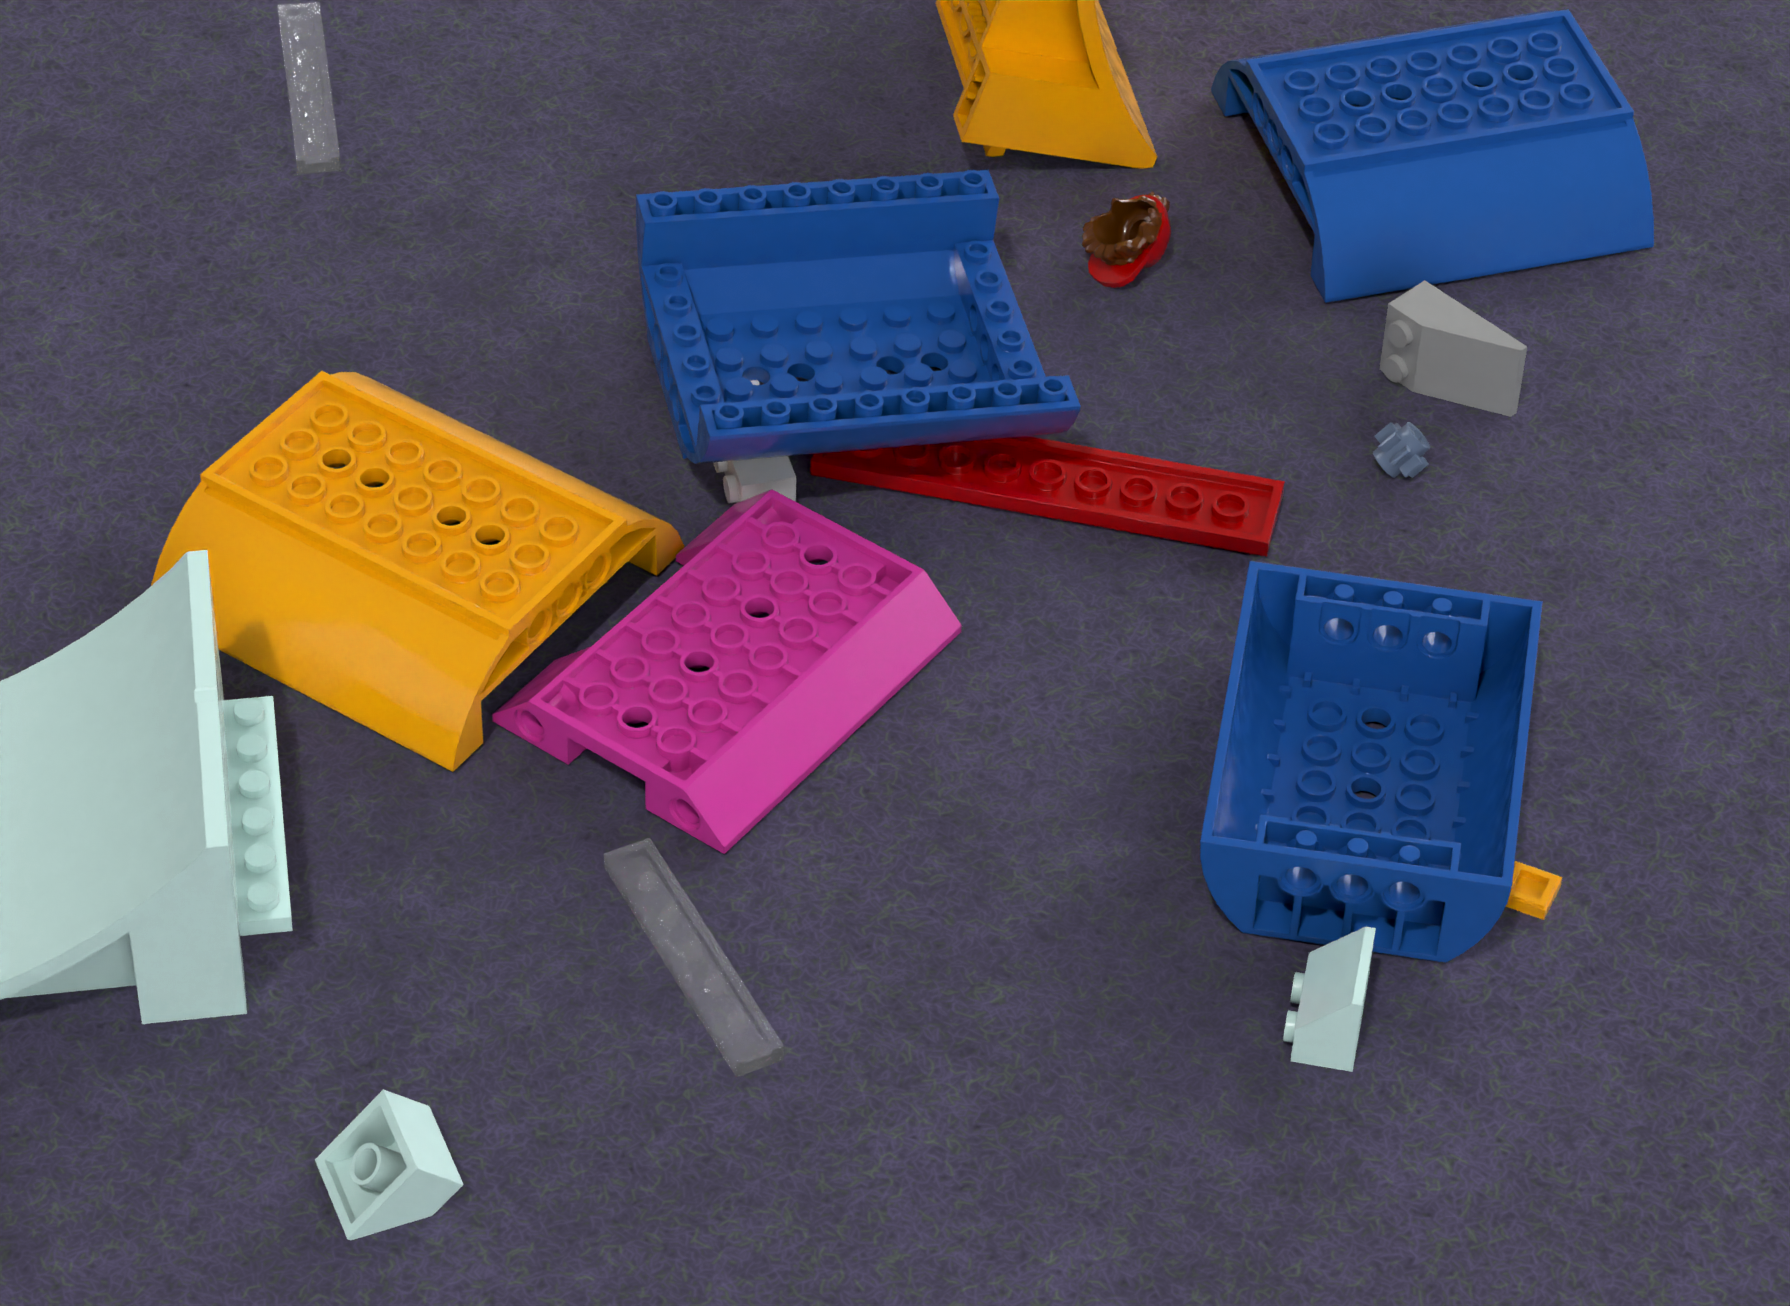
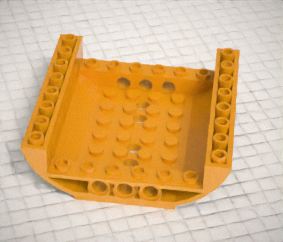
M321 371L200 474L201 482L185 503L170 530L160 554L151 586L167 573L186 552L208 550L218 649L454 772L483 744L481 701L625 563L630 562L657 576L676 558V554L684 548V544L678 531L670 523L384 384L356 372H338L330 375ZM344 464L347 465V466H345V467H343V468H338V469L329 468V467H340V466H342V465H344ZM381 483H384V485H383V486H380V487H368V486H376V485H379V484H381ZM457 521L462 522V523H460V524H458V525H453V526L444 525V524L455 523V522H457ZM496 540L501 541V542H499V543H497V544H494V545H485V544H482V543L494 542V541H496Z

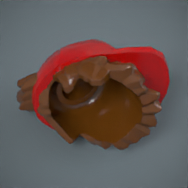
M1152 191L1149 195H1139L1129 200L1113 198L1109 212L1091 217L1090 221L1084 224L1082 246L1085 248V252L1091 254L1088 268L1089 274L1094 280L1106 287H1123L1133 281L1142 269L1152 267L1162 258L1171 237V224L1168 216L1170 201L1166 197L1161 198Z

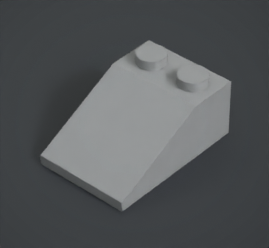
M1424 280L1388 303L1379 370L1384 372L1390 381L1399 382L1412 392L1511 417L1517 413L1527 346Z

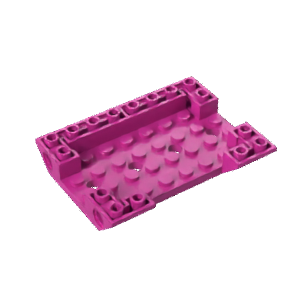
M773 489L738 502L730 507L676 554V562L682 564L683 567L594 645L554 660L492 714V721L568 765L584 750L589 749L645 781L646 810L723 854L731 849L957 637L962 629L961 623L924 569ZM823 560L828 561V563L823 565H814L809 563H816ZM765 612L770 614L764 618H756L749 615H760ZM704 666L710 668L709 670L704 672H694L689 670V668L698 669ZM643 721L648 723V725L640 728L626 725L627 723L637 724Z

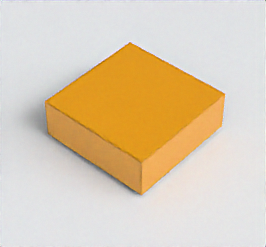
M1515 861L1512 888L1505 907L1544 920L1561 887L1562 877Z

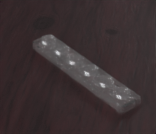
M320 2L278 5L297 174L341 171Z
M647 838L604 853L605 870L735 1076L739 1077L784 1060V1045L652 840Z

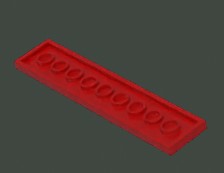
M1031 436L813 454L811 459V475L1266 557L1278 517L1285 481Z

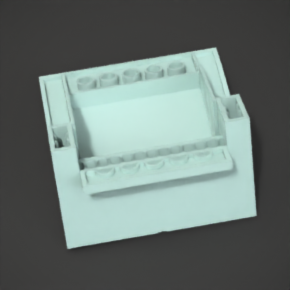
M208 550L186 552L167 573L113 617L50 657L0 681V1000L13 997L137 985L142 1024L247 1014L240 936L293 931L273 696L224 700Z

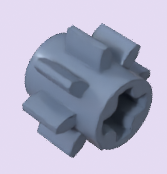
M1390 422L1374 435L1380 445L1373 451V455L1378 464L1391 477L1396 478L1402 473L1405 477L1410 476L1413 478L1429 465L1423 455L1431 448L1430 444L1422 432L1412 423L1407 422L1401 427L1399 423L1394 425Z

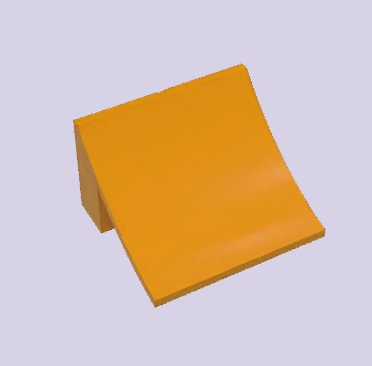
M936 0L935 4L964 88L953 113L961 142L983 145L986 156L989 157L1003 156L1006 149L1139 169L1153 168L1157 154L1122 61L1116 50V45L1099 0Z

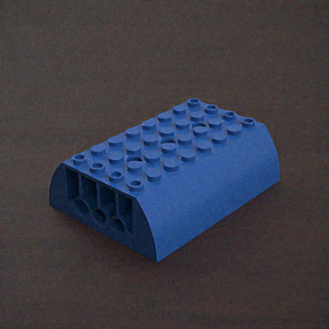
M1254 561L1249 562L1200 840V860L1208 889L1226 917L1242 933L1326 945L1363 927L1376 928L1372 952L1446 963L1470 949L1492 929L1508 902L1512 888L1543 601ZM1379 722L1386 727L1374 729L1366 726L1365 723ZM1358 791H1368L1373 793L1377 797L1371 799H1364L1358 797L1354 793Z

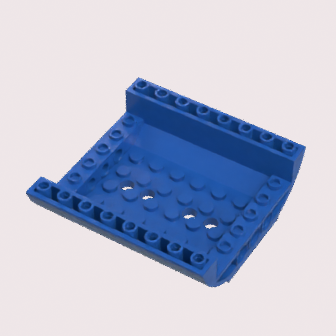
M1569 9L1540 11L1229 60L1220 67L1214 78L1211 92L1224 116L1249 112L1315 233L1310 276L1325 303L1409 289L1424 280L1433 285L1654 246V216L1651 187L1641 140L1633 119L1634 110Z
M989 170L636 194L637 252L642 300L647 325V339L683 459L688 458L689 461L700 464L1058 434L1068 431L1074 424L1081 405L1069 375L1045 376L993 241L999 196ZM930 367H937L941 370L933 371ZM885 370H891L897 374H887ZM795 377H802L808 379V381H798ZM758 380L764 384L753 385L751 381Z

